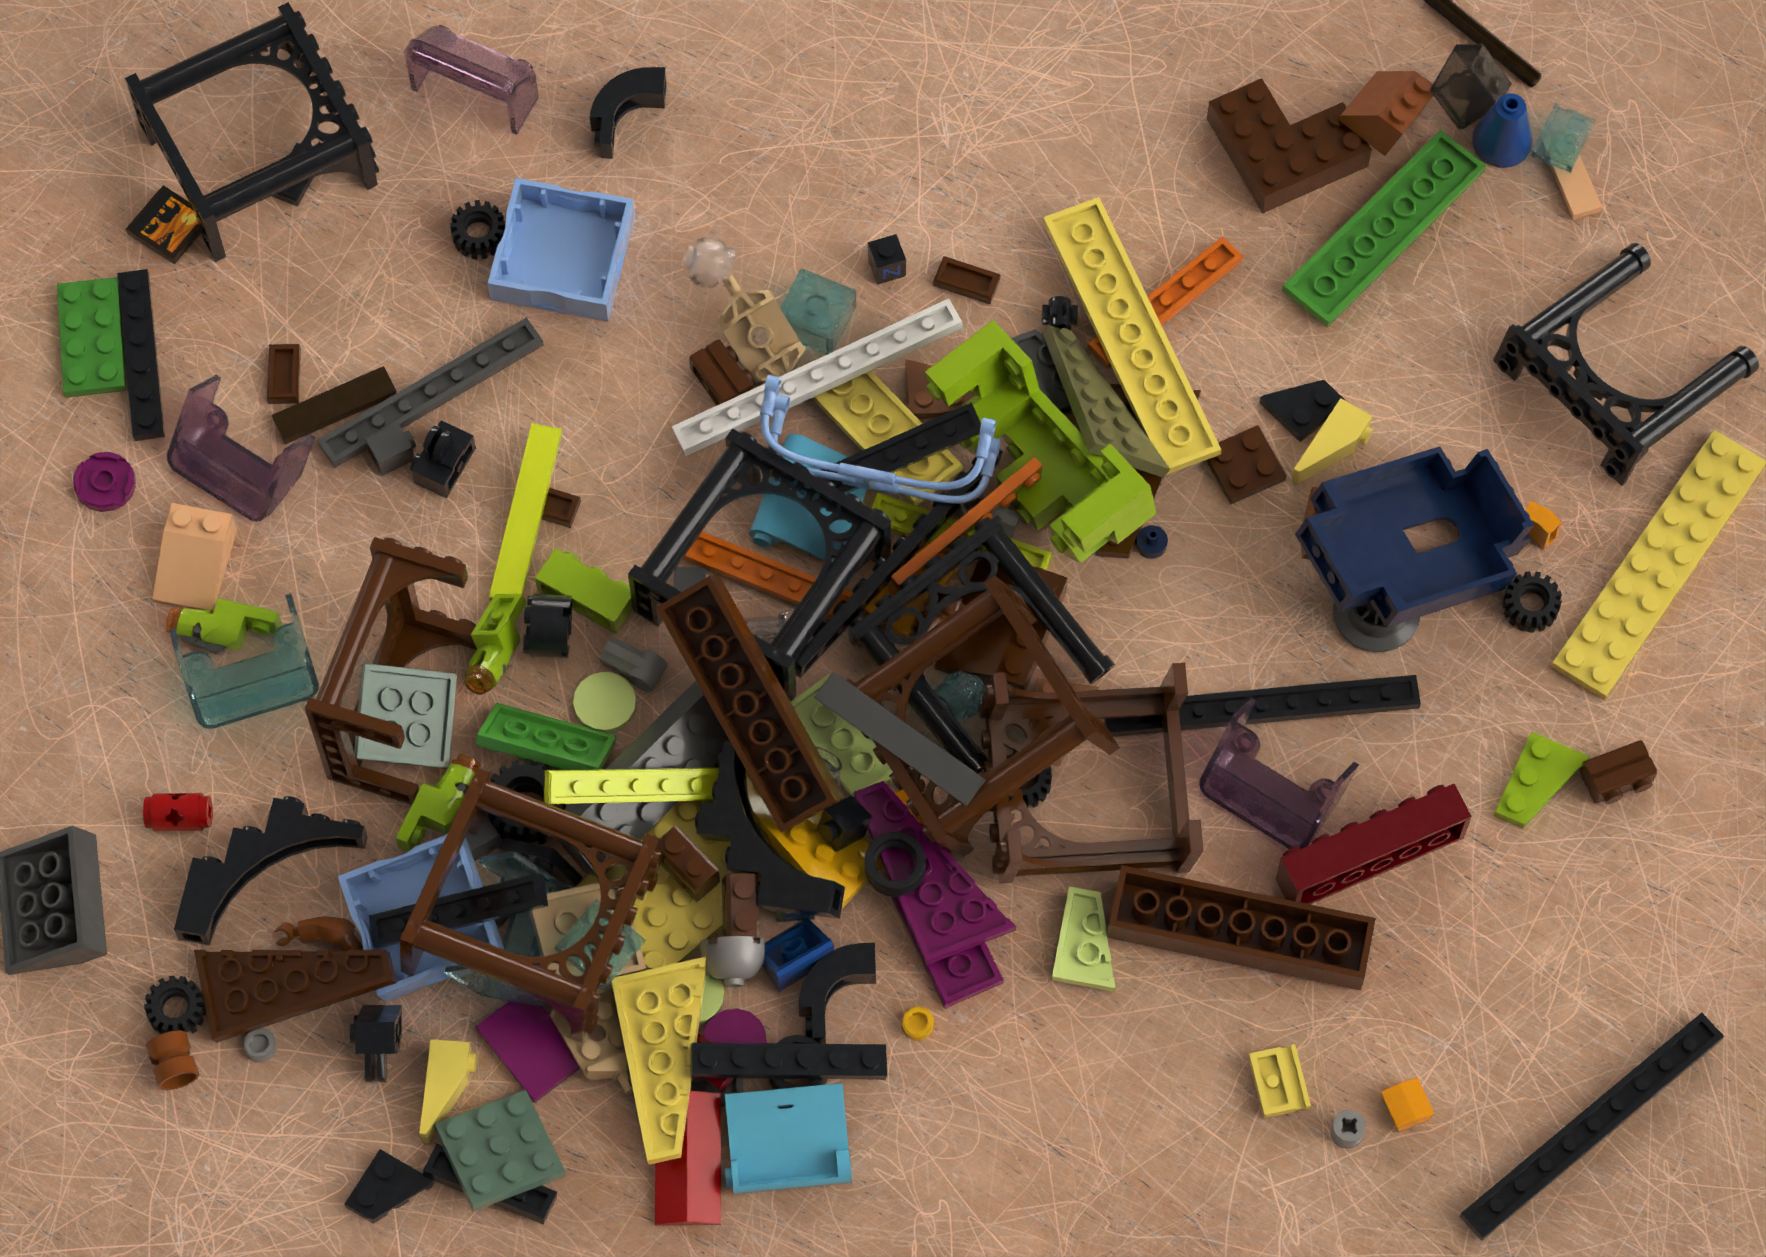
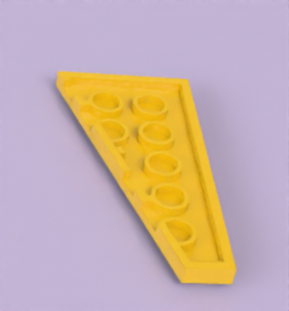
M746 771L748 798L757 824L768 834L766 839L785 861L797 870L813 877L835 881L844 886L843 909L868 883L865 874V853L870 843L861 838L836 851L816 831L823 813L822 811L781 833ZM880 856L876 860L877 871L883 867Z

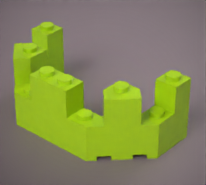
M994 320L990 321L925 371L929 383L926 385V388L935 400L938 401L941 398L949 407L968 391L973 392L975 396L962 406L972 402L980 422H982L983 418L996 420L993 438H1000L1002 436L1008 444L1006 447L1008 452L1015 459L1012 464L996 475L998 486L1034 456L1042 464V472L1039 474L1042 478L1030 489H1027L1025 486L1016 493L1018 498L1012 504L1017 508L1015 511L1020 516L1022 522L1026 525L1031 523L1037 531L1061 512L1065 511L1064 514L1049 525L1053 536L1050 538V541L1060 553L1081 563L1108 541L1119 544L1157 514L1151 486L1111 444L1101 450L1102 457L1088 451L1081 432L1040 390L1032 360ZM980 435L960 443V445L975 455Z

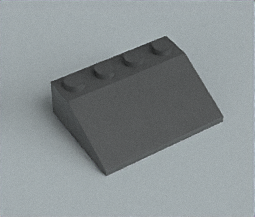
M69 826L0 852V913L6 974L12 975L82 964L107 955L96 834L75 826Z

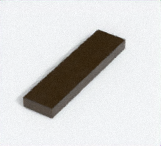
M383 366L272 415V418L284 443L288 444L379 404L395 395L397 391Z

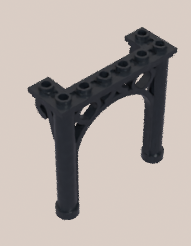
M1637 243L1628 245L1620 252V256L1523 326H1515L1514 324L1509 326L1493 359L1499 369L1506 373L1513 381L1519 378L1525 367L1529 374L1537 378L1554 398H1557L1569 409L1573 417L1580 420L1592 432L1593 436L1608 448L1600 466L1605 469L1608 476L1615 479L1621 486L1627 482L1636 464L1648 452V448L1740 379L1748 378L1759 368V362L1754 352L1746 346H1738L1680 391L1662 399H1642L1624 394L1608 385L1595 374L1580 351L1577 341V325L1587 312L1650 267L1651 259L1648 252ZM1568 323L1566 336L1553 334ZM1548 346H1557L1567 350L1569 360H1558L1549 352ZM1572 366L1575 368L1573 375L1576 379L1567 372L1571 370ZM1595 398H1597L1600 401L1602 400V398H1605L1606 401L1602 406ZM1618 406L1628 409L1632 421L1624 422L1619 420L1611 412L1610 407ZM1641 412H1655L1643 422L1640 421Z
M998 515L992 520L986 517L974 527L975 533L967 539L964 536L957 539L949 547L951 552L943 558L937 555L924 566L926 568L925 572L918 577L913 574L900 584L901 590L894 596H891L889 593L882 597L875 604L876 610L868 616L862 613L850 623L851 629L848 630L851 644H856L859 648L863 646L877 665H882L899 653L895 645L901 647L909 646L927 633L934 620L948 606L964 597L988 590L984 582H971L965 576L966 567L972 564L973 561L982 559L987 561L991 567L987 580L997 575V565L999 564L1015 584V586L1006 585L1021 595L1028 607L1064 649L1090 684L1098 681L1115 666V663L1108 655L1104 656L1005 533L1001 525L1002 520ZM959 566L958 579L965 587L959 589L957 584L945 587L937 582ZM928 591L930 601L925 608V612L928 614L924 619L918 609L906 606ZM938 595L944 596L945 598L938 603ZM905 615L914 616L919 622L917 635L908 638L897 637L892 630L893 624ZM887 622L886 633H884L880 626ZM923 673L912 688L908 704L947 753L979 774L984 769V762L989 761L988 757L980 750L930 687ZM901 685L897 687V690L900 692V694L902 693Z

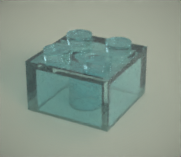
M801 268L780 308L802 345L824 354H830L834 352L857 307L856 290Z

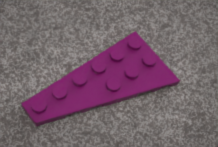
M884 781L854 792V798L872 815L868 831L873 841L878 836L889 832H903L914 837L923 848L926 856L925 876L920 886L910 894L897 898L926 965L1016 931V926L1000 912L993 900L980 890L972 877L945 848H941L937 842L932 843L922 829L924 825L917 821L908 811V807ZM889 848L879 854L890 881L904 880L911 875L914 869V860L908 851L902 848Z

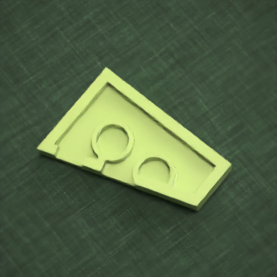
M1069 886L1051 981L1115 992L1116 987L1107 940L1101 892Z

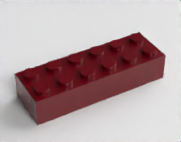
M1455 784L1447 787L1438 785L1430 789L1426 796L1419 799L1415 797L1407 798L1398 804V808L1388 812L1386 809L1379 810L1369 817L1370 820L1360 824L1358 822L1349 823L1341 828V832L1329 836V834H1324L1315 838L1311 842L1312 844L1301 849L1299 846L1287 850L1283 853V857L1280 858L1276 881L1285 899L1313 904L1464 839L1472 816Z

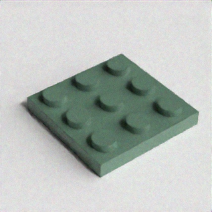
M367 663L362 664L358 712L401 725L405 739L401 749L355 736L354 754L356 759L448 769L450 764L457 674Z
M526 1090L435 1124V1132L472 1211L565 1176L562 1163Z

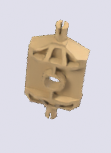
M733 274L728 276L727 279L722 280V283L732 297H730V303L722 312L718 324L744 367L753 376L754 381H766L768 375L780 377L795 370L807 352V348L802 345L774 299L772 290L745 293L744 290H741ZM758 327L765 328L769 334L768 341L763 345H758L753 340V332Z
M600 984L597 990V994L601 995L598 1003L600 1007L597 1016L599 1017L595 1030L603 1034L604 1039L602 1041H592L587 1033L583 1042L570 1038L571 1025L565 1017L553 1008L550 1016L585 1078L591 1080L618 1079L626 1095L633 1093L617 1007L609 994L611 990L610 985Z

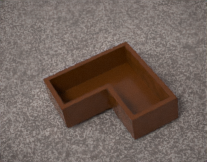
M1262 78L1209 101L1207 120L1262 213L1360 171L1369 165L1372 151L1370 145L1338 120L1346 109L1343 102L1290 125Z

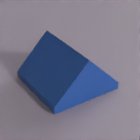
M808 918L765 943L763 968L780 992L806 977L816 962L834 950V945L831 939Z

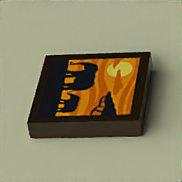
M164 185L126 228L128 235L173 264L180 259L201 234L194 209L190 202Z

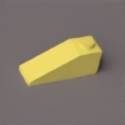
M1340 398L1294 468L1291 482L1297 485L1353 454L1360 443L1365 445L1373 433V429L1370 428L1373 416Z
M430 1040L419 1131L422 1143H429L436 1133L435 1124L445 1120L468 1085L470 1073L476 1072L477 1053H472L470 1042Z

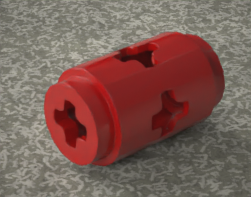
M154 793L152 797H145L144 825L146 828H152L153 831H203L204 828H210L212 825V799L210 796H204L203 793Z

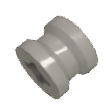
M1344 1110L1338 1113L1334 1118L1331 1128V1137L1334 1143L1346 1149L1357 1146L1365 1133L1366 1125L1364 1118L1353 1110Z

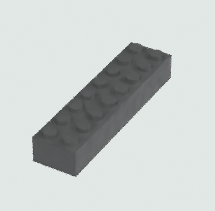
M695 681L606 769L713 767L718 762V754L723 749L724 741L730 740L697 681ZM678 801L569 804L564 810L641 839ZM558 840L583 872L597 877L588 860L578 850ZM600 853L596 855L597 861L601 863L612 857L606 855V858H604Z

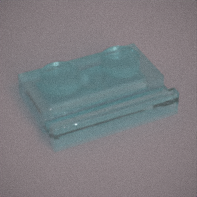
M1555 103L1532 150L1531 156L1534 158L1538 156L1544 159V162L1571 173L1594 126L1595 119L1569 108L1565 110Z

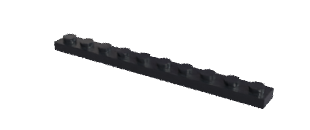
M999 449L994 469L1000 464L1003 453L1001 449ZM976 457L971 463L973 466L967 473L961 471L954 481L964 478L972 471L977 460ZM979 473L969 484L957 489H951L947 494L942 492L941 495L961 496L972 492L980 484L982 476ZM934 501L932 504L934 508L928 515L922 513L912 526L914 530L908 536L903 534L892 547L894 551L888 558L882 556L876 562L872 569L874 573L867 580L863 577L852 590L854 594L847 602L843 599L836 605L832 611L834 616L827 623L821 622L812 635L813 638L805 645L795 660L796 676L801 678L850 626V623L889 584L891 576L909 562L960 507V503L952 504Z
M1407 675L1190 695L1185 698L1181 705L1179 717L1182 731L1419 709L1421 702L1417 676ZM1161 716L1104 719V723L1113 737L1163 732Z
M1700 1013L1466 1208L1459 1217L1483 1241L1721 1042L1724 1035L1703 1013Z

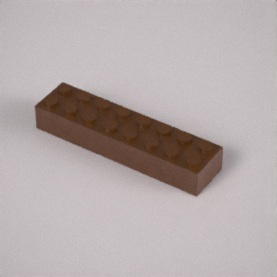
M719 575L708 576L657 606V612L781 833L844 799Z
M1121 865L1107 938L1361 990L1376 918Z

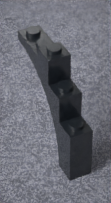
M724 741L723 749L718 754V779L714 782L712 788L714 802H701L700 811L697 812L695 817L696 834L708 840L731 842L725 853L726 869L735 874H758V877H761V881L756 886L758 906L768 911L840 919L845 887L835 881L813 877L797 870L785 861L769 844L755 820L748 798L746 769L731 742Z
M295 797L273 798L265 833L252 826H244L243 829L233 827L224 863H221L220 859L211 856H204L202 859L192 858L174 927L178 940L210 945L217 924L230 902L248 882L261 872L290 856L314 849L331 847L365 849L367 841L365 827L358 821L343 819L340 822L330 820L329 817L317 813L308 816L305 803H302L300 799Z

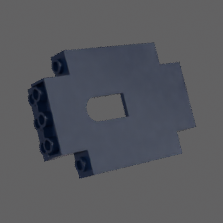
M1439 446L1322 482L1310 498L1318 514L1307 517L1295 535L1340 612L1371 602L1384 626L1388 628L1504 590L1517 574L1512 562L1508 558L1518 555L1531 539L1528 532L1534 524L1488 449L1477 452L1465 469L1455 471L1451 461ZM1438 519L1446 520L1454 525L1458 532V540L1456 542L1419 554L1416 553L1403 531Z

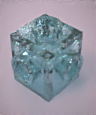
M960 670L948 675L944 682L934 689V692L957 721L961 723L966 718L973 717L979 712V700H982V692L985 690V686L977 675L974 674L972 676Z

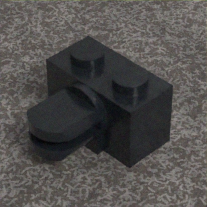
M440 421L438 426L434 425L428 432L423 443L424 450L421 454H416L411 463L410 470L414 484L447 498L475 451L476 446L474 435L444 421Z
M363 1005L359 1014L354 1016V1024H350V1043H355L356 1054H365L366 1082H373L375 1054H377L378 1081L386 1082L387 1054L398 1053L402 1039V1005Z

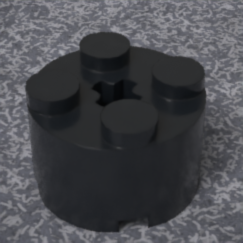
M535 593L533 596L528 595L524 611V624L530 625H527L526 635H524L523 654H530V656L569 657L570 645L567 644L572 627V596Z

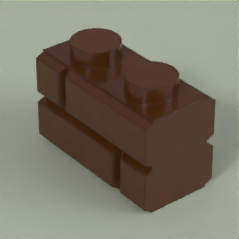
M719 339L689 357L690 369L716 406L752 390L753 385H755L754 378L749 370H741L737 364L739 359L734 349L730 345L725 347Z
M1639 740L1584 761L1580 774L1585 785L1588 787L1594 803L1597 804L1605 801L1606 804H1612L1623 798V793L1634 790L1635 793H1640L1649 789L1653 785L1652 782H1654L1657 775V769L1651 757H1649L1643 741Z
M677 826L671 828L659 839L658 850L662 851L659 863L683 889H687V893L696 902L718 885L720 874L717 867Z
M726 874L722 878L723 936L754 937V943L760 939V925L757 923L759 921V906L757 905L758 895L756 893V886L759 884L758 874Z

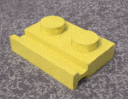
M1295 1044L1285 1048L1278 1047L1249 1053L1248 1058L1263 1118L1294 1113L1302 1109H1310L1311 1104Z

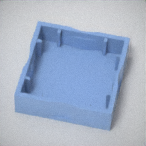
M515 178L506 212L505 231L497 246L488 280L490 300L609 322L635 219L634 199L592 191H572L554 184Z
M447 835L415 846L407 853L398 857L379 860L338 876L351 918L360 932L363 950H387L391 955L396 984L376 990L377 996L386 1002L471 970L424 952L414 975L411 976L401 972L400 943L382 948L373 947L369 915L416 904ZM466 837L438 898L483 887ZM495 920L454 930L505 950Z

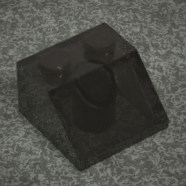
M1456 44L1430 88V92L1456 127L1464 129L1482 118L1502 95L1507 94L1512 83L1484 44Z

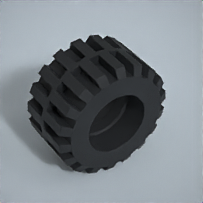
M518 760L511 762L512 767L507 769L504 765L499 768V776L494 773L490 778L491 782L519 793L532 792L544 799L546 768L545 764L541 762L533 766L532 760H525L523 765H519ZM550 804L563 810L566 808V804ZM487 812V817L500 834L501 840L505 837L528 843L538 841L540 845L546 843L545 837L548 835Z

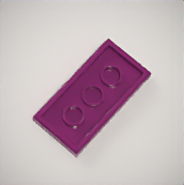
M891 896L945 1009L1003 984L1004 979L986 943L926 965L898 898Z

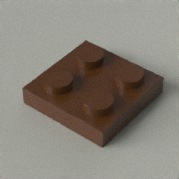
M1258 425L1218 442L1221 448V455L1206 460L1230 504H1234L1285 481L1287 476Z

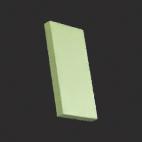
M828 674L792 700L793 708L832 777L848 796L852 795L854 797L855 791L881 781L889 784L892 781L889 775L893 772L887 763L883 765L873 751L876 745L871 738L867 739L860 730L814 698L830 676Z

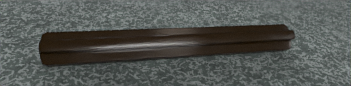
M1424 0L1529 87H1534L1540 81L1542 74L1452 0Z

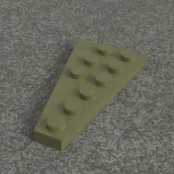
M1049 325L1043 332V336L1088 451L1102 457L1101 450L1111 444L1133 468L1164 478L1170 470L1169 466L1076 336L1066 328L1059 329Z

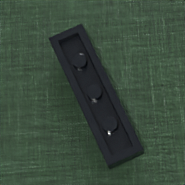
M436 1144L423 1169V1177L464 1193L442 1145ZM541 1185L493 1205L544 1225L557 1199V1191Z

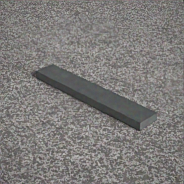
M834 672L831 673L814 696L817 701L966 807L986 781L979 774Z

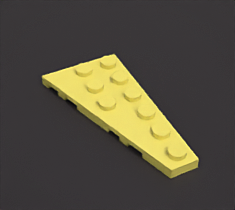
M706 956L611 978L646 1158L649 1165L681 1158L692 1080L690 1074L691 1043H697L706 977Z

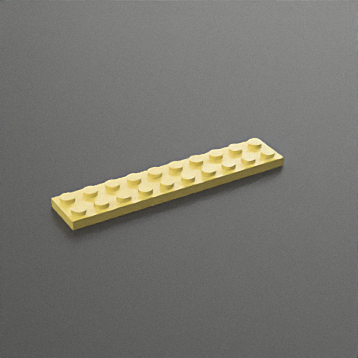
M1100 197L1043 217V224L1141 429L1170 468L1166 475L1221 455L1220 445Z
M1714 429L1559 652L1551 668L1605 701L1765 468L1766 460Z

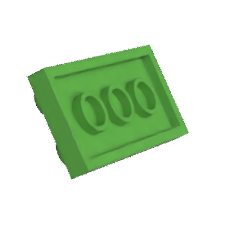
M118 277L57 284L62 379L65 398L127 391Z
M496 703L477 734L476 745L485 747L490 751H500L514 755L523 760L541 762L552 768L598 770L604 767L615 746L617 735Z

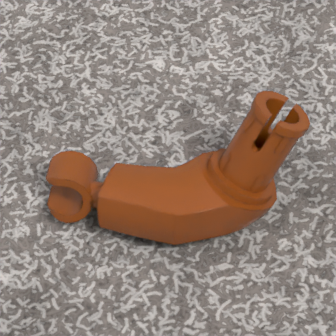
M329 916L309 918L298 921V927L285 922L274 930V932L283 931L287 935V937L281 938L276 942L279 946H286L294 937L300 936L301 943L324 941L328 944H338L342 951L363 950V946L354 935L356 931L354 929L355 925L345 918Z

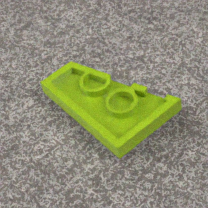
M1531 731L1494 816L1523 829L1546 806L1549 800L1570 781V778L1581 768L1584 761L1589 760L1590 756Z

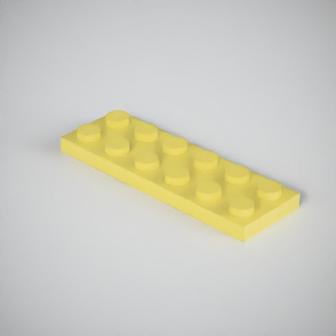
M872 371L812 398L861 451L923 424ZM946 449L895 472V474L899 477L921 481L948 482L963 471V466ZM900 485V486H903V487H908V488L917 489V490H921V491H926V492H930V493H934L935 491H937V490L922 489V488H915V487ZM904 495L915 507L925 500Z

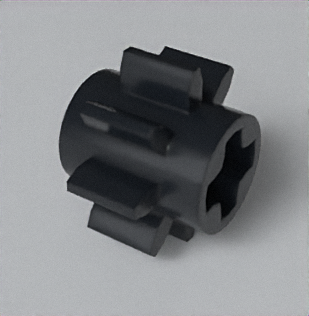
M1052 297L1048 300V305H1042V325H1051L1059 329L1066 328L1071 330V325L1078 324V305H1071V299L1068 297Z

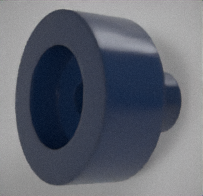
M1154 525L1142 528L1136 540L1138 552L1143 557L1149 559L1162 556L1167 549V534L1162 528Z

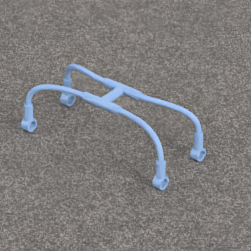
M767 376L764 399L760 411L762 415V435L766 443L774 451L790 460L838 472L834 473L807 468L810 474L817 478L823 477L829 480L840 481L844 485L894 495L900 493L936 502L958 504L970 502L978 498L986 489L989 479L993 476L1001 439L993 438L996 420L983 418L981 422L980 436L975 454L977 460L972 471L964 478L952 482H928L896 476L895 473L846 463L834 464L791 452L777 443L778 436L781 435L785 415L788 412L790 397L778 395L781 377ZM772 413H773V417H772V421H771V425H770V430H769V417H771V416H772ZM979 473L982 476L980 484L973 492L961 496L941 495L900 486L904 485L930 490H951L969 484Z

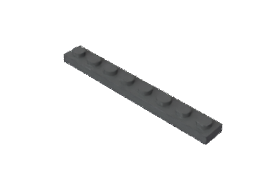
M526 317L317 440L318 445L333 467L336 468L367 449L365 438L396 423H399L401 428L406 427L544 346L543 340Z

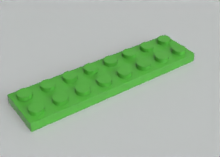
M1440 129L1283 285L1282 291L1328 328L1485 172L1486 165Z

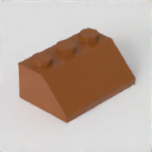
M1377 71L1340 115L1338 120L1386 156L1438 89L1416 71Z

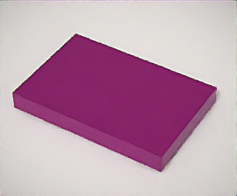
M522 991L475 1026L478 1033L522 1088L527 1091L534 1103L580 1069L551 1016L533 995Z

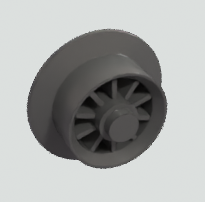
M1335 602L1333 604L1334 621L1339 632L1348 642L1366 651L1387 652L1401 647L1412 638L1420 622L1419 617L1386 628L1371 602L1340 612Z

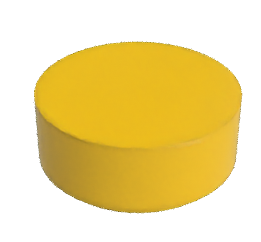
M912 1007L902 1017V1030L912 1040H924L934 1030V1017L924 1007Z

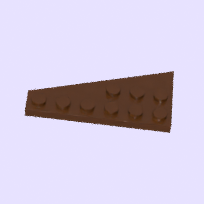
M194 950L211 1038L216 1043L396 984L391 955L387 950H252L251 952H235L233 950L207 952L205 950Z

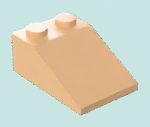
M171 503L163 531L152 596L153 602L214 612L237 531L232 514Z

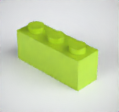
M555 548L535 577L538 591L543 594L572 596V610L617 634L632 611L630 587L627 583L620 580L617 582L611 580L603 570L596 566L588 567L584 565L576 555L569 551L563 553Z

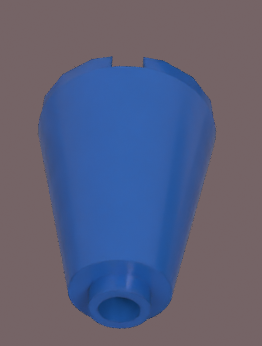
M1513 93L1502 95L1476 125L1472 144L1475 153L1483 162L1487 164L1491 162L1499 165L1500 168H1508L1518 165L1528 156L1533 140L1527 107L1523 98Z

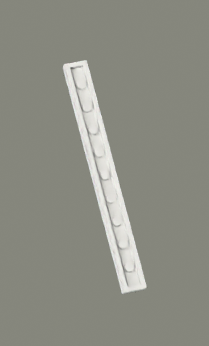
M946 299L780 376L781 386L778 395L790 397L789 408L962 329V321L950 299ZM765 384L672 426L673 433L685 456L726 438L732 428L739 432L761 422L762 415L760 411L764 399Z

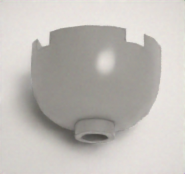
M723 936L717 937V944L710 945L708 939L701 940L700 951L701 957L706 956V972L714 979L723 980L725 987L743 986V980L757 975L764 964V938H760L757 943H754V937Z

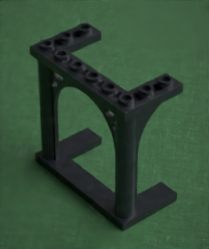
M289 2L278 7L280 16L145 79L139 80L136 73L125 78L138 122L151 146L156 143L158 144L194 209L202 238L215 262L226 257L216 222L309 178L333 172H347L357 175L361 178L367 190L378 185L376 173L379 172V168L374 160L376 154L371 146V143H373L372 137L365 126L362 128L359 126L357 120L360 118L352 103L347 105L343 98L346 96L341 82L332 79L330 74L333 71L326 57L320 58L317 52L320 48L312 33L307 34L304 29L307 26L299 10L294 12ZM270 47V55L263 56L260 54L261 52H268L267 48ZM283 49L287 51L290 57L286 60L279 59L277 57L278 50ZM246 64L275 66L296 77L307 90L313 108L310 128L300 145L279 161L209 194L203 195L153 104L228 69ZM312 84L318 85L315 89H311L310 86ZM326 106V110L329 113L322 114L320 108ZM323 122H333L339 126V130L328 134L321 132L318 126ZM317 138L320 140L316 145L312 146L311 142L313 139Z
M732 428L725 438V451L642 567L634 565L628 573L632 610L657 626L662 623L663 620L656 607L681 593V591L669 585L666 581L711 518L726 504L753 494H775L799 503L814 516L822 529L826 544L823 567L813 585L771 644L753 634L791 702L797 695L796 658L853 576L868 561L872 560L876 563L882 556L886 558L890 556L891 520L880 509L874 508L872 510L864 505L856 495L852 493L845 494L836 489V486L830 480L823 477L819 479L810 474L804 465L798 462L793 464L771 447L766 448L760 445L749 433H740ZM769 476L776 482L779 481L781 483L777 486L770 484ZM736 482L740 483V485L742 486L738 490L731 488L732 486L737 484ZM799 493V494H801V495H803V496H805V497H804V498H799V497L797 496V494ZM825 508L826 511L832 512V514L825 516L820 510ZM837 520H846L852 524L851 528L843 533H835L829 529L830 524ZM834 541L841 542L839 550L833 547Z

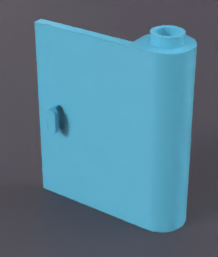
M788 434L783 444V447L791 452L820 461L836 463L848 457L798 434ZM783 456V458L794 464L795 461ZM802 464V465H804V466L807 467V468L816 469V470H821V468H816V467H812V466H809V465ZM772 477L769 480V483L774 486L781 483L779 481L776 482ZM859 488L850 493L863 501L867 489ZM799 493L797 494V496H798L799 498H804V497H805V496H803V495H801V494H799ZM764 494L749 531L753 542L761 547L769 548L771 545H777L781 541L824 561L826 554L825 538L814 516L802 505L789 498L775 494ZM825 508L820 510L825 516L832 514V512L826 511ZM837 520L830 524L829 529L835 533H843L848 531L852 524L846 520ZM834 541L832 545L836 550H839L841 542Z
M843 1083L725 1094L731 1168H725L726 1188L733 1187L734 1194L852 1183Z

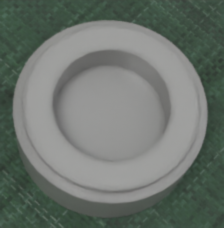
M260 1028L249 1032L245 1036L243 1048L250 1060L262 1063L270 1060L275 1055L277 1042L269 1030Z

